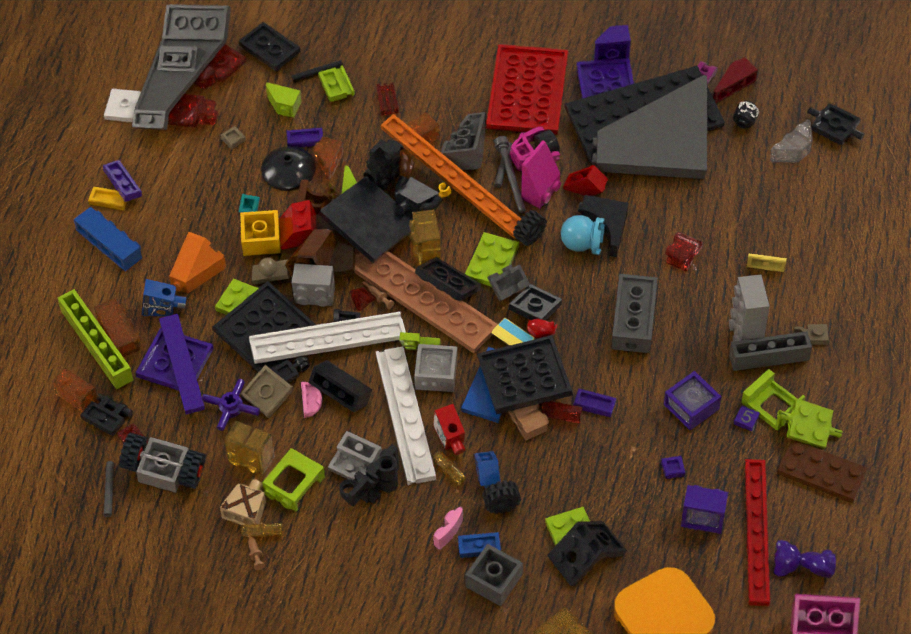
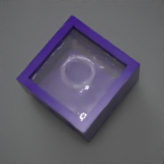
M695 371L665 391L664 406L689 430H692L720 409L721 396Z
M687 485L681 527L721 534L728 492L720 489H707L698 485Z

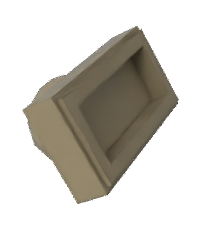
M272 258L262 259L259 265L253 266V284L288 279L290 274L285 266L287 260L275 262Z

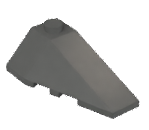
M486 112L468 114L459 124L460 128L458 131L451 134L452 138L443 144L441 153L462 170L481 168L484 152Z

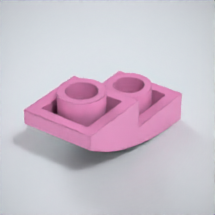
M461 507L448 512L444 518L445 527H440L435 532L434 545L438 550L443 548L454 537L463 520V509Z

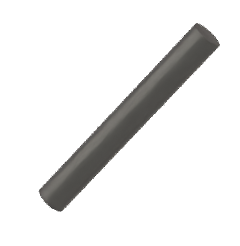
M509 142V147H508V150H507L509 155H510V148H511V145H512V143H510V142ZM502 157L494 184L496 188L502 187L506 171Z
M112 461L106 462L105 517L112 516L114 462Z

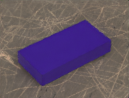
M323 129L288 130L287 145L295 147L323 146Z
M578 389L573 408L611 418L616 398Z

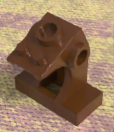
M301 179L297 202L310 200L315 213L318 214L321 209L340 195L336 192L335 186H332L330 182H327L325 192L317 193L309 189V180Z

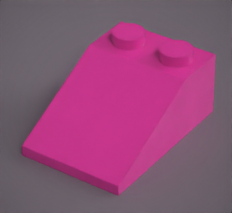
M543 140L522 164V199L539 209L544 203L547 204L551 195L554 191L557 192L561 186L560 171L546 142Z

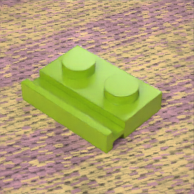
M340 66L339 69L332 68L319 72L320 81L330 102L346 98L347 95H354V89L343 66Z

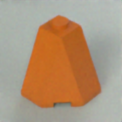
M188 232L169 275L170 283L176 286V291L188 294L226 268L224 255L220 251L215 252L209 246L211 242L205 237Z

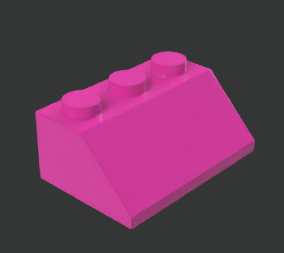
M795 594L790 627L792 634H857L860 598Z

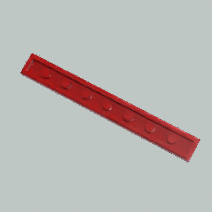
M745 459L748 605L770 606L765 460Z

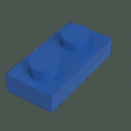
M499 532L458 536L460 558L479 556L487 544L501 551Z

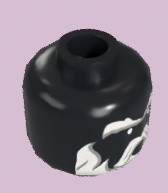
M751 101L740 102L733 114V120L740 128H750L754 126L759 110Z

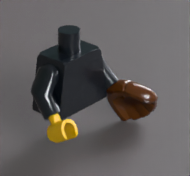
M402 152L398 165L400 177L394 192V197L398 203L396 212L399 215L408 212L416 218L423 214L435 212L443 201L442 198L451 194L450 186L444 190L446 184L444 182L441 183L438 187L439 193L410 177L414 162L408 153Z

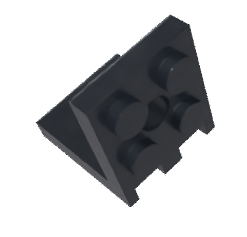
M604 521L576 522L547 556L570 586H576L601 558L623 557L627 550ZM573 551L577 555L575 562L571 560V553Z

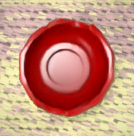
M534 319L528 321L527 330L535 339L550 335L554 336L558 324L554 326L553 321L548 322L542 319Z

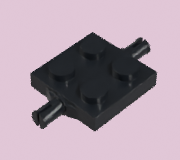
M831 103L821 111L812 107L807 111V114L816 117L810 130L841 146L851 136L862 140L865 135L856 130L861 118Z

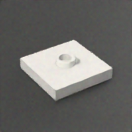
M112 89L104 113L105 120L133 122L134 109L141 91Z

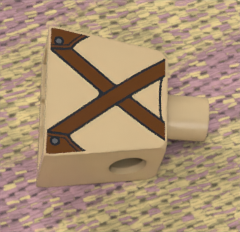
M255 479L251 481L249 487L238 484L220 507L222 518L257 530L266 503L265 494L263 491H260L263 484Z

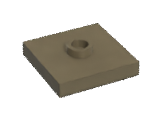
M265 365L240 395L254 407L260 408V412L267 418H270L292 393L294 388Z

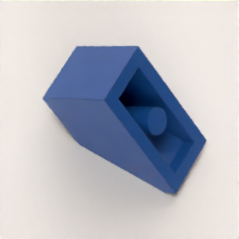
M494 451L474 453L480 486L487 488L491 484H497L496 482L500 481L498 459Z

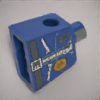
M146 279L142 315H173L174 307L185 308L187 297L175 296L176 286Z

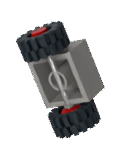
M134 433L128 434L119 457L120 468L136 471L138 482L171 492L176 493L179 485L196 489L203 474L206 454L150 437L147 444L145 436Z

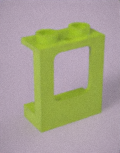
M768 369L743 392L741 403L747 408L759 412V417L778 431L782 426L786 427L788 421L780 418L776 420L763 410L761 405L770 396L776 395L790 406L785 411L790 413L794 400L797 398L774 381L775 373ZM802 395L799 399L804 401L805 396Z
M291 448L262 482L264 494L270 499L279 501L286 509L291 508L297 512V503L315 481L321 483L325 478L324 467ZM287 466H291L306 475L293 493H287L273 484Z

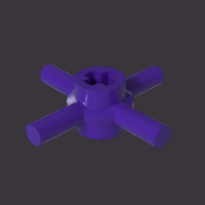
M238 379L233 391L225 393L222 398L207 394L202 396L203 402L218 405L223 413L217 425V429L220 431H224L229 418L236 417L240 411L256 416L259 415L260 408L243 404L242 399L239 397L245 381L242 379Z

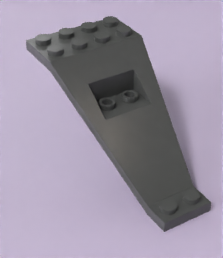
M166 5L162 40L134 109L133 128L167 130L169 112L227 42L231 13L230 6Z

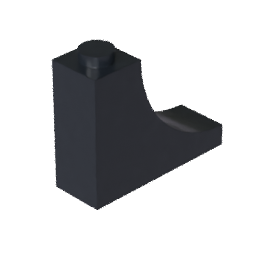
M585 195L583 202L579 203L578 213L590 218L593 222L596 221L597 217L605 218L603 223L605 225L604 234L610 244V256L617 257L628 215L629 203Z

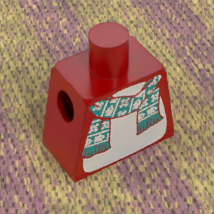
M454 404L435 410L433 427L444 449L452 448L455 455L462 454L466 450L463 445L465 431Z

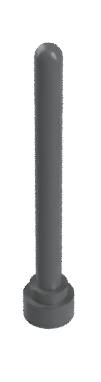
M501 136L494 140V146L501 153L518 211L524 213L526 209L507 151L509 142L507 137Z

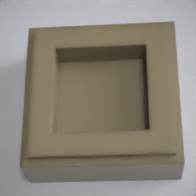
M235 126L220 135L221 139L231 149L246 141V137Z

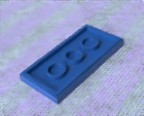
M488 347L487 351L494 350V348ZM479 367L461 407V412L498 423L502 413L496 415L481 367Z

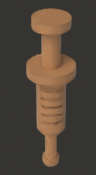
M363 281V285L368 287V291L377 298L376 300L379 304L385 303L387 309H391L394 306V301L387 299V293L381 292L375 286H370L367 281Z
M247 530L246 533L249 537L248 545L251 552L249 557L255 561V570H261L264 568V563L260 561V558L263 556L262 551L258 549L256 540L252 538L251 530Z

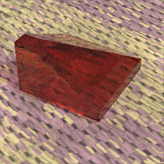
M364 287L350 290L349 292L359 311L375 300V296Z

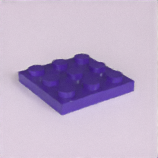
M629 58L583 61L576 64L582 99L634 84Z
M160 328L136 371V377L179 390L163 332ZM184 335L196 379H198L214 349L213 344Z

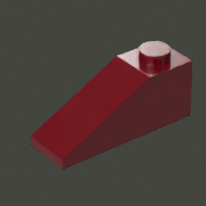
M745 57L734 61L713 92V99L716 104L756 82L758 69Z

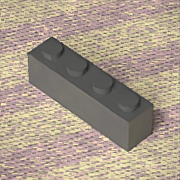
M807 331L731 342L729 357L733 371L810 360L812 345Z

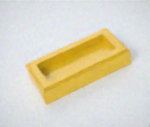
M93 187L88 199L89 205L124 210L127 201L123 200L117 190Z

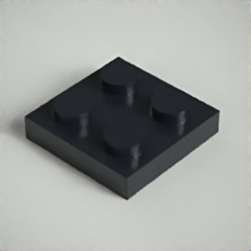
M530 284L509 303V310L529 320H546L562 305V299Z

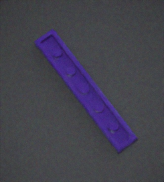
M174 314L159 318L185 414L205 410L179 316Z

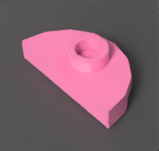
M301 382L304 418L316 414L321 408L322 395L320 390L310 383Z

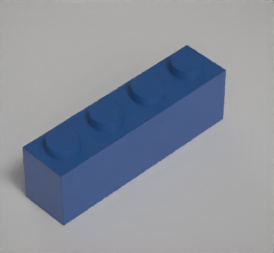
M89 207L74 219L76 231L124 271H127L142 259L141 246L136 241L129 239L124 231L118 230L112 221H107L100 211H95L92 207Z

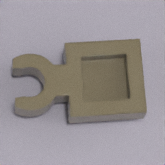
M808 324L807 329L800 326L794 327V333L808 332L811 345H828L827 324Z

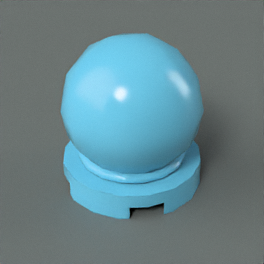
M582 215L568 218L562 224L560 230L564 245L575 252L586 251L590 248L592 254L600 255L601 249L599 247L600 243H603L605 229L603 223L605 218L597 217L594 222Z

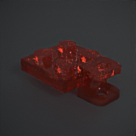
M224 44L194 83L205 90L211 87L216 82V79L223 82L246 63V57Z
M184 94L169 112L168 125L197 127L198 122L204 125H214L219 115L218 111L215 110L216 102L205 99L201 95Z

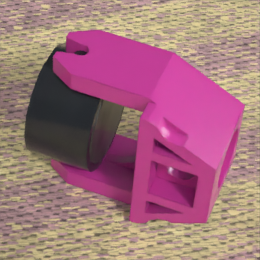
M541 126L524 134L521 133L519 138L511 145L509 157L518 171H522V164L534 151L530 145L532 141L535 148L542 140L545 141L554 161L556 162L560 159V146L556 136L550 129L544 131Z

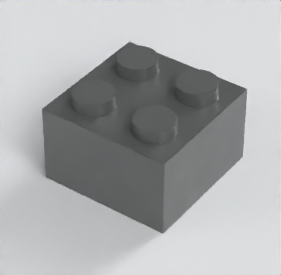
M487 544L465 575L466 587L502 606L523 575V563Z

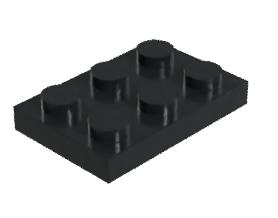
M265 22L259 24L239 40L240 47L275 71H278L301 52L298 45Z
M438 257L419 265L414 273L423 281L431 283L438 290L444 291L454 300L462 301L480 291L482 285Z

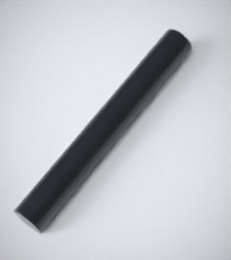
M342 60L293 74L291 78L295 82L317 75L325 70L340 68V66H343Z

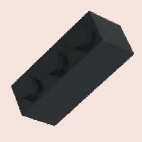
M328 360L313 367L308 382L352 412L367 406L372 393L371 388Z

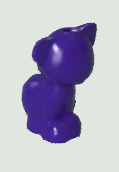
M780 540L776 543L777 551L774 556L776 564L774 569L775 575L785 576L790 572H794L799 565L824 578L829 579L835 575L836 557L831 550H824L822 553L806 552L800 554L798 548L787 541Z

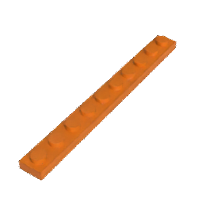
M391 115L381 124V129L402 144L408 152L515 239L513 231L515 230L514 227L518 225V220H521L519 216L396 115Z

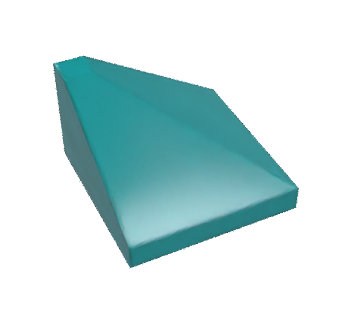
M242 194L238 212L258 211L260 197Z

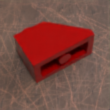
M595 165L570 173L563 188L584 196L599 195L605 190L608 178Z

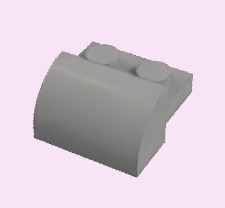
M346 431L337 446L338 451L330 462L328 469L344 478L354 480V475L358 471L366 475V468L370 463H374L379 458L382 448Z

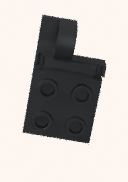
M381 139L370 150V158L366 161L368 169L363 173V177L367 176L382 190L387 189L389 184L400 175L398 165L401 150H404V146L395 140L389 139L385 142Z
M391 444L387 449H383L379 458L374 463H370L366 468V475L358 471L354 475V480L346 479L342 481L339 486L341 497L354 507L360 499L366 503L370 501L375 504L376 499H380L379 490L383 492H393L398 487L397 471L399 470L398 448ZM347 487L353 488L350 493H345L343 490Z

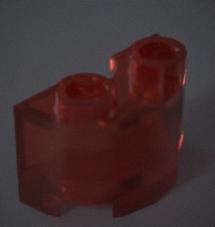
M677 232L673 240L674 243L672 245L669 244L666 249L665 255L668 256L666 263L687 272L694 256L702 248L703 242Z

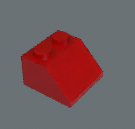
M310 200L292 203L279 218L281 250L300 246L310 233L317 229L316 213Z

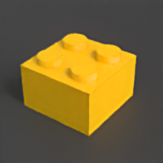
M278 210L240 213L243 256L281 253Z

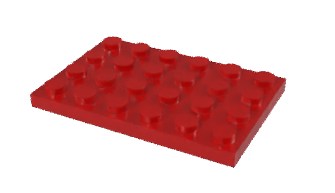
M498 44L486 129L528 132L542 126L544 131L550 129L554 135H558L568 50Z

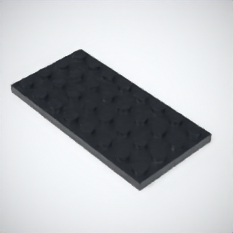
M698 66L565 103L566 112L590 165H594L592 164L593 153L596 154V149L592 148L593 137H597L598 130L701 77L702 74ZM707 86V131L724 127L725 121Z

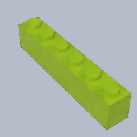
M75 289L58 297L61 312L116 390L132 382L133 376L130 366Z

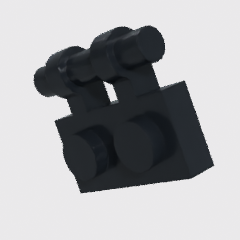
M99 394L96 400L100 403L97 404L92 401L80 415L81 419L114 436L125 423L124 418L121 416L130 417L133 411L126 404H119L114 401L109 395ZM109 407H110V408L114 409V411L112 412V411H110V410H108V409H106V408H109Z

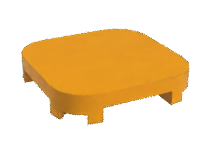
M666 567L624 588L615 599L614 616L617 622H621L628 634H711L714 629L715 614L711 606L691 579L682 570Z

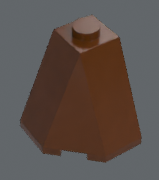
M314 229L286 261L285 266L290 276H293L295 264L330 265L337 242L332 230Z

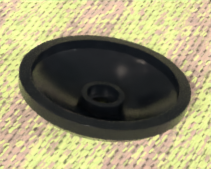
M285 146L273 150L264 158L261 171L263 179L268 185L278 190L291 191L300 188L301 179L309 180V182L313 179L316 172V164L313 156L308 151L295 146Z

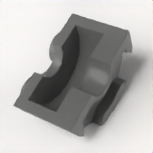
M511 264L501 269L503 273L498 275L496 272L487 277L499 301L530 285L521 265L513 267Z

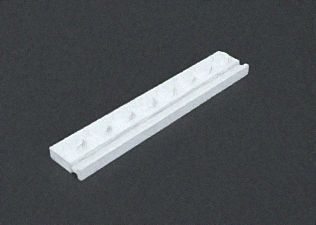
M394 312L249 336L254 364L395 341L399 340L400 332L406 333L401 319V313Z
M404 347L387 349L380 353L376 351V358L407 485H411L410 483L414 482L417 484L436 480Z

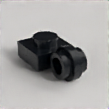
M299 356L295 359L293 365L289 360H286L274 367L272 371L287 383H290L299 377L297 370L304 372L310 367V361L307 357Z

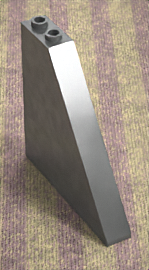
M707 75L691 81L598 130L597 137H593L592 148L596 149V154L593 153L592 164L601 172L704 179L707 172Z

